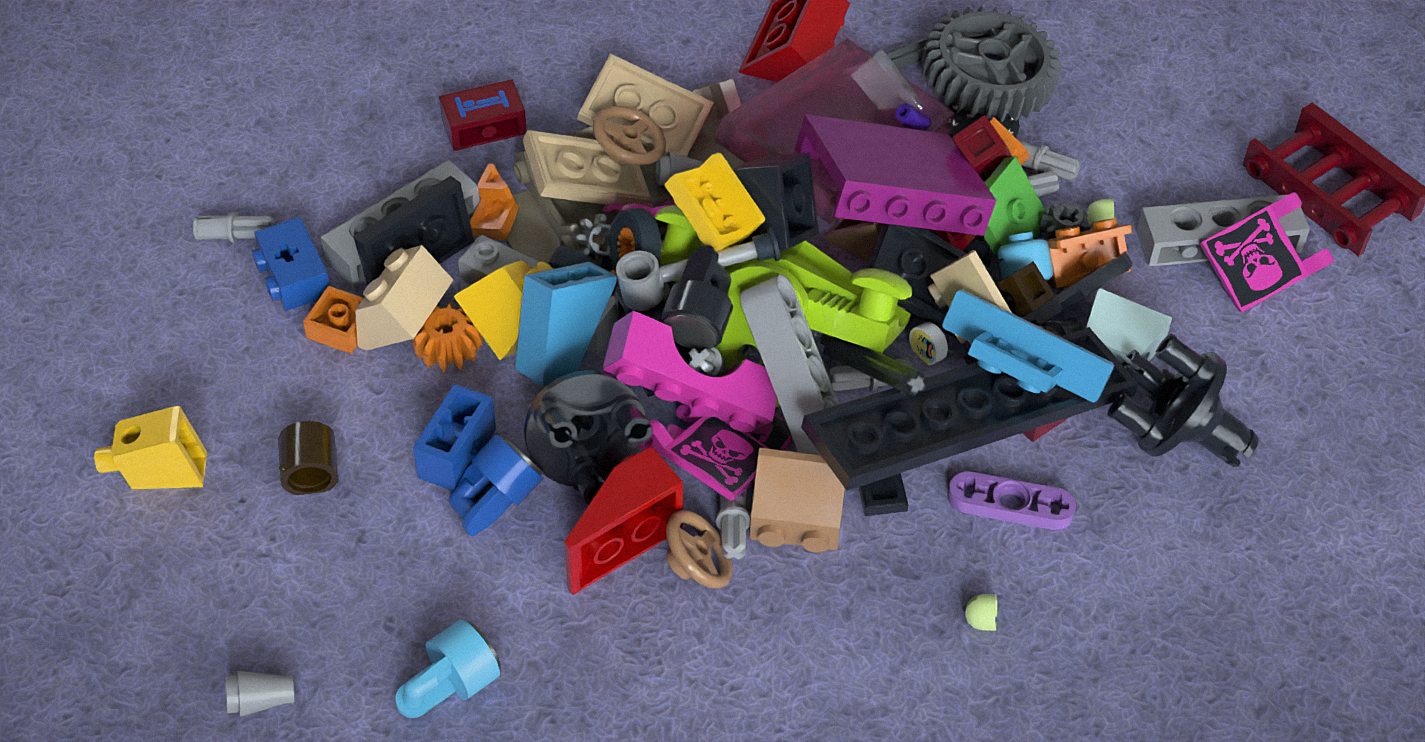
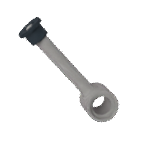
M772 227L767 228V233L752 237V242L717 251L719 254L718 263L722 267L757 258L758 262L774 258L775 261L780 260L779 247ZM633 251L624 255L616 265V273L624 304L636 311H646L656 307L663 300L664 283L681 279L688 259L659 267L657 258L649 252Z

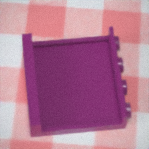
M810 114L804 115L794 150L796 153L810 152V158L821 159L840 192L833 211L834 217L984 236L997 200L949 134Z

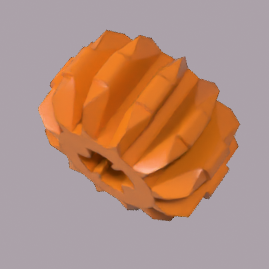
M451 301L446 308L440 309L436 306L414 339H412L417 358H423L427 368L439 362V368L443 373L447 369L448 363H454V366L461 371L463 359L475 362L476 350H481V345L483 344L482 335L462 307L455 309Z

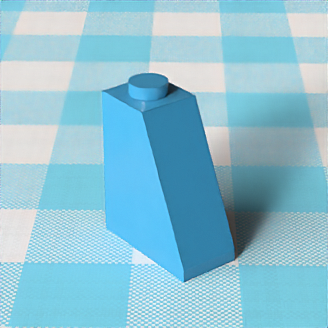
M591 262L525 275L515 370L531 378L533 383L541 386H548L551 382L564 375L577 372L614 290L617 275Z

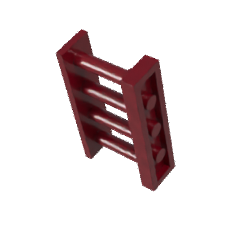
M1313 102L1302 108L1294 131L1296 134L1271 150L1256 138L1249 142L1243 161V166L1248 174L1256 180H1262L1279 195L1296 193L1302 202L1301 208L1303 213L1333 236L1338 246L1349 249L1358 257L1365 251L1373 231L1372 227L1393 213H1400L1409 221H1412L1421 215L1424 208V185ZM1304 146H1313L1324 155L1300 172L1284 161V159ZM1333 168H1341L1353 177L1352 180L1329 195L1312 183ZM1363 190L1371 191L1383 200V202L1359 218L1342 206V204Z

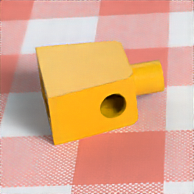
M523 260L505 265L454 296L499 360L517 353L524 276L552 270V267L545 262H538L532 269Z
M173 406L120 420L115 425L113 444L111 446L97 447L94 453L95 465L99 473L120 471L131 489L203 487L207 450L180 406Z

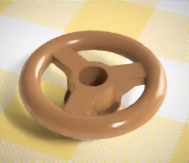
M610 106L600 110L594 117L593 132L595 138L607 152L608 156L615 162L620 164L648 165L657 162L664 155L666 149L664 134L660 127L645 114L629 107ZM610 118H625L636 123L632 126H620L607 120ZM645 131H648L654 140V149L648 153L640 142L641 134Z
M678 510L672 513L666 523V536L670 546L666 556L671 569L682 579L687 580L692 577L695 581L708 588L719 589L725 587L732 578L733 563L731 558L727 559L722 555V537L707 520L692 511ZM686 523L693 526L701 533V536H691L680 528V524ZM711 546L714 549L719 561V574L711 559Z

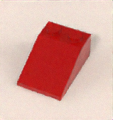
M652 446L638 454L627 456L619 465L614 467L564 541L567 586L572 595L667 539L666 523L669 516L678 510H683V481Z

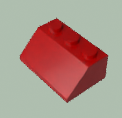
M772 0L738 72L795 87L820 77L824 72L823 66L835 47L834 40L838 31L845 23L844 17L850 3L847 0Z

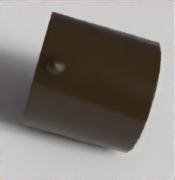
M302 421L291 424L280 432L278 437L280 481L282 487L287 492L294 495H304L330 491L336 486L339 479L335 435L328 425L315 421Z

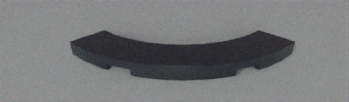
M1126 251L1122 252L1056 292L1052 299L1035 311L1025 315L1022 319L1037 326L1042 325L1062 312L1066 307L1129 271L1133 262ZM968 353L963 357L967 365L978 361V359L968 355Z

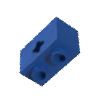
M301 217L255 231L254 234L258 248L252 250V255L259 273L267 271L269 275L264 280L271 300L280 299L285 311L318 301L326 288L330 286L328 274Z
M457 384L452 386L413 446L419 479L451 491L456 489L465 470L472 464L471 459L486 445L496 430L492 397Z

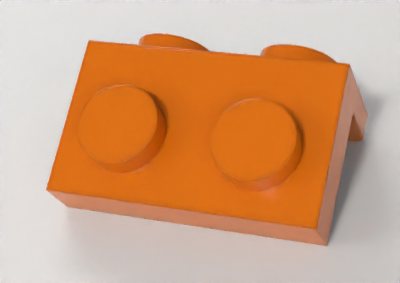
M1116 218L1093 222V230L1080 232L1079 226L1056 230V238L1046 240L1050 247L1054 271L1053 276L1049 279L1052 287L1068 286L1122 252H1127L1124 235L1132 233L1131 225L1117 224Z

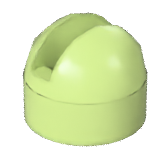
M1101 199L1089 206L1087 219L1092 227L1093 222L1114 218V199Z
M980 594L971 598L967 603L965 611L967 622L974 629L996 631L997 595Z

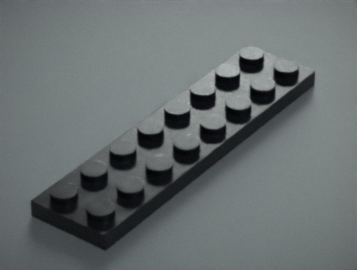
M1088 327L1059 337L1114 364L1112 373L1100 398L1096 402H1091L1058 385H1055L1047 393L1043 391L1040 393L1030 392L1016 383L1017 378L1003 371L1000 374L987 371L975 362L924 378L923 382L928 384L925 392L919 390L914 397L891 388L804 415L801 428L846 491L1111 404L1119 395L1124 393L1132 397L1135 395L1139 384L1092 329Z

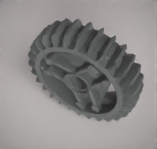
M980 6L977 12L967 7L963 14L955 10L951 17L943 16L941 22L935 23L924 47L922 56L923 75L927 77V86L935 87V96H945L944 102L946 106L952 103L956 104L958 113L965 109L971 112V118L978 113L985 115L988 120L991 115H997L1001 123L1005 120L1006 114H1009L1017 121L1020 114L1025 118H1029L1033 111L1040 112L1043 105L1048 104L1059 80L1061 67L1059 52L1054 50L1055 42L1053 40H1046L1047 32H1037L1036 23L1026 24L1024 16L1017 19L1011 16L1010 11L1007 14L998 13L996 7L992 12L985 11L983 6ZM984 54H995L1000 56L1002 60H992ZM1024 63L1029 66L1034 75L1028 81H1025L1026 75L1023 73Z

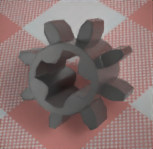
M1063 203L1056 207L1050 206L1048 215L1042 216L1039 231L1045 232L1044 240L1056 238V230L1079 226L1080 232L1090 230L1091 224L1084 222L1086 217L1085 211H1082L1074 204Z
M597 214L595 224H592L588 219L579 220L583 229L579 234L571 236L572 239L578 240L580 246L578 251L585 255L591 254V259L599 264L602 262V255L611 260L609 239L612 223L606 224L605 214ZM593 235L603 236L604 243H593Z

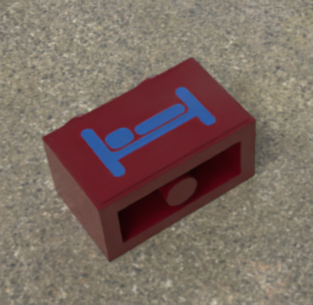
M513 79L439 96L442 122L453 151L525 135L527 132L525 109Z

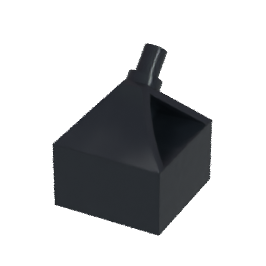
M810 152L764 155L732 169L765 217V221L742 243L737 245L752 242V237L767 233V228L771 227L774 231L779 250H788L819 234Z

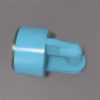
M459 619L426 642V651L432 664L409 679L398 689L395 705L403 716L417 718L424 715L453 693H456L462 700L469 699L500 676L501 664L494 648L477 626L470 621Z

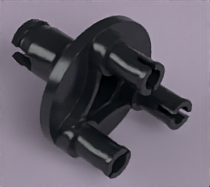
M1172 333L1166 336L1158 345L1155 356L1177 370L1178 373L1176 375L1168 369L1160 370L1140 355L1137 350L1129 352L1126 357L1139 368L1135 369L1124 360H1122L1121 364L1138 382L1139 386L1146 390V396L1152 400L1153 404L1149 411H1147L1124 393L1115 399L1107 415L1136 435V441L1141 450L1152 457H1157L1169 452L1181 442H1198L1233 467L1240 466V460L1236 458L1239 451L1246 457H1251L1258 446L1259 437L1252 429H1248L1243 422L1226 411L1220 399L1219 392L1227 373V364L1223 358L1214 352L1199 355Z
M596 370L573 372L556 379L537 395L525 419L524 440L532 461L544 472L543 474L559 484L573 486L575 490L582 494L585 503L589 505L614 467L619 465L627 456L637 454L640 450L638 444L645 443L650 439L653 428L649 424V420L645 418L644 406L629 385L620 382L612 374Z

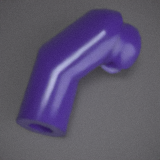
M903 103L897 108L895 117L903 124L902 128L927 131L930 127V118L908 103Z

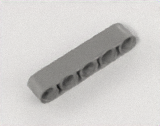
M780 274L742 291L740 296L741 305L798 453L820 455L801 428L804 415L839 405V402L796 292L788 278Z

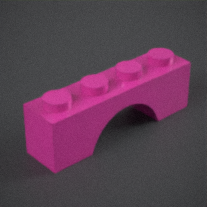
M634 310L614 323L603 370L616 375L620 382L632 386L640 385L654 391L655 395L660 399L679 401L693 407L692 410L699 415L720 418L729 422L730 427L738 431L752 432L773 421L777 396L764 366L745 359L725 370L721 377L706 376L691 368L683 360L676 348L671 326Z

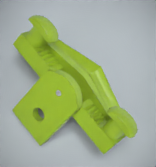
M677 205L661 208L654 216L655 219L668 223L665 239L661 243L659 267L689 259L696 249L704 246L699 240L696 231ZM805 240L788 250H779V261L770 258L758 262L757 258L723 267L732 278L728 297L733 304V311L721 343L714 348L720 352L725 360L724 371L746 359L743 355L744 345H753L758 349L741 305V292L781 274L791 282L810 329L883 353L902 333L910 319L911 314L897 304L899 299H907L912 296V288L899 275L882 269L866 268L853 274ZM761 358L760 362L757 364L765 367L763 360ZM777 399L776 407L779 408V407H780V404H779V401H778V399Z

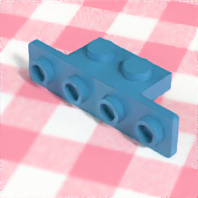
M963 289L956 292L942 324L945 330L972 342L968 355L978 359L977 364L980 367L997 374L1003 371L1017 378L1016 383L1030 392L1040 393L1043 391L1047 393L1055 385H1058L1091 402H1096L1100 398L1114 368L1112 362Z

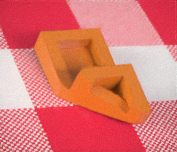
M488 164L477 184L481 200L470 220L473 236L476 237L482 234L490 239L507 240L519 206L494 164Z

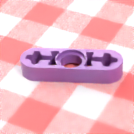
M970 471L956 474L950 482L948 492L950 504L960 512L1051 530H1060L1068 527L1073 520L1076 510L1074 497L1064 489ZM965 487L973 488L974 494L972 498L963 496ZM988 490L993 491L991 503L986 502ZM1004 495H1014L1021 499L1023 506L1017 509H1010L1002 505L999 499ZM1032 498L1037 499L1035 511L1030 510ZM1051 503L1059 504V515L1051 513Z

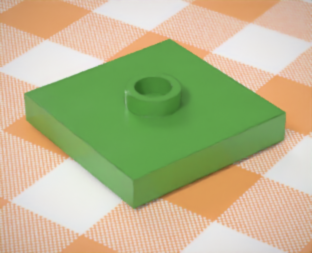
M1016 156L1005 157L985 182V185L997 201L984 238L988 245H990V249L997 261L998 249L1003 245L1009 244L1008 236L1032 232L1033 239H1035L1040 233L1039 227L1042 216L1048 215Z

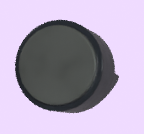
M711 245L701 246L691 254L680 282L673 285L660 317V322L672 327L674 341L691 349L704 350L705 348L710 349L718 346L723 339L733 311V304L728 297L732 278L718 263L719 254Z

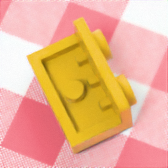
M721 153L712 154L698 168L674 174L664 184L677 207L682 210L696 231L699 240L704 245H711L716 251L742 243L765 221L764 215Z

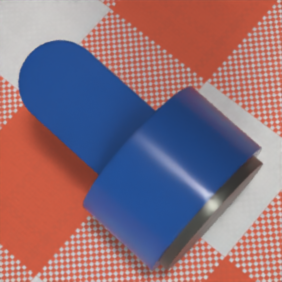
M496 433L471 459L472 464L465 470L456 489L449 496V504L463 518V529L470 536H475L492 525L513 502L519 505L544 479L541 476L544 472L504 433L501 435ZM491 481L494 486L476 504L473 499Z

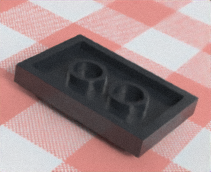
M449 176L353 236L367 286L373 280L379 278L386 268L384 266L385 260L400 248L407 250L423 245L440 264L474 242L461 182Z
M883 223L867 268L890 271L905 279L912 288V296L907 299H899L898 305L923 320L935 324L943 332L958 339L954 333L942 327L949 310L948 305L939 308L928 286L934 283L930 276L931 274L966 253L925 228ZM984 265L989 275L991 276L992 269Z

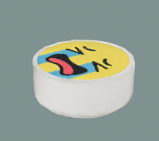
M924 322L910 331L909 341L912 350L928 365H933L946 357L948 352L947 340L938 326L931 322Z

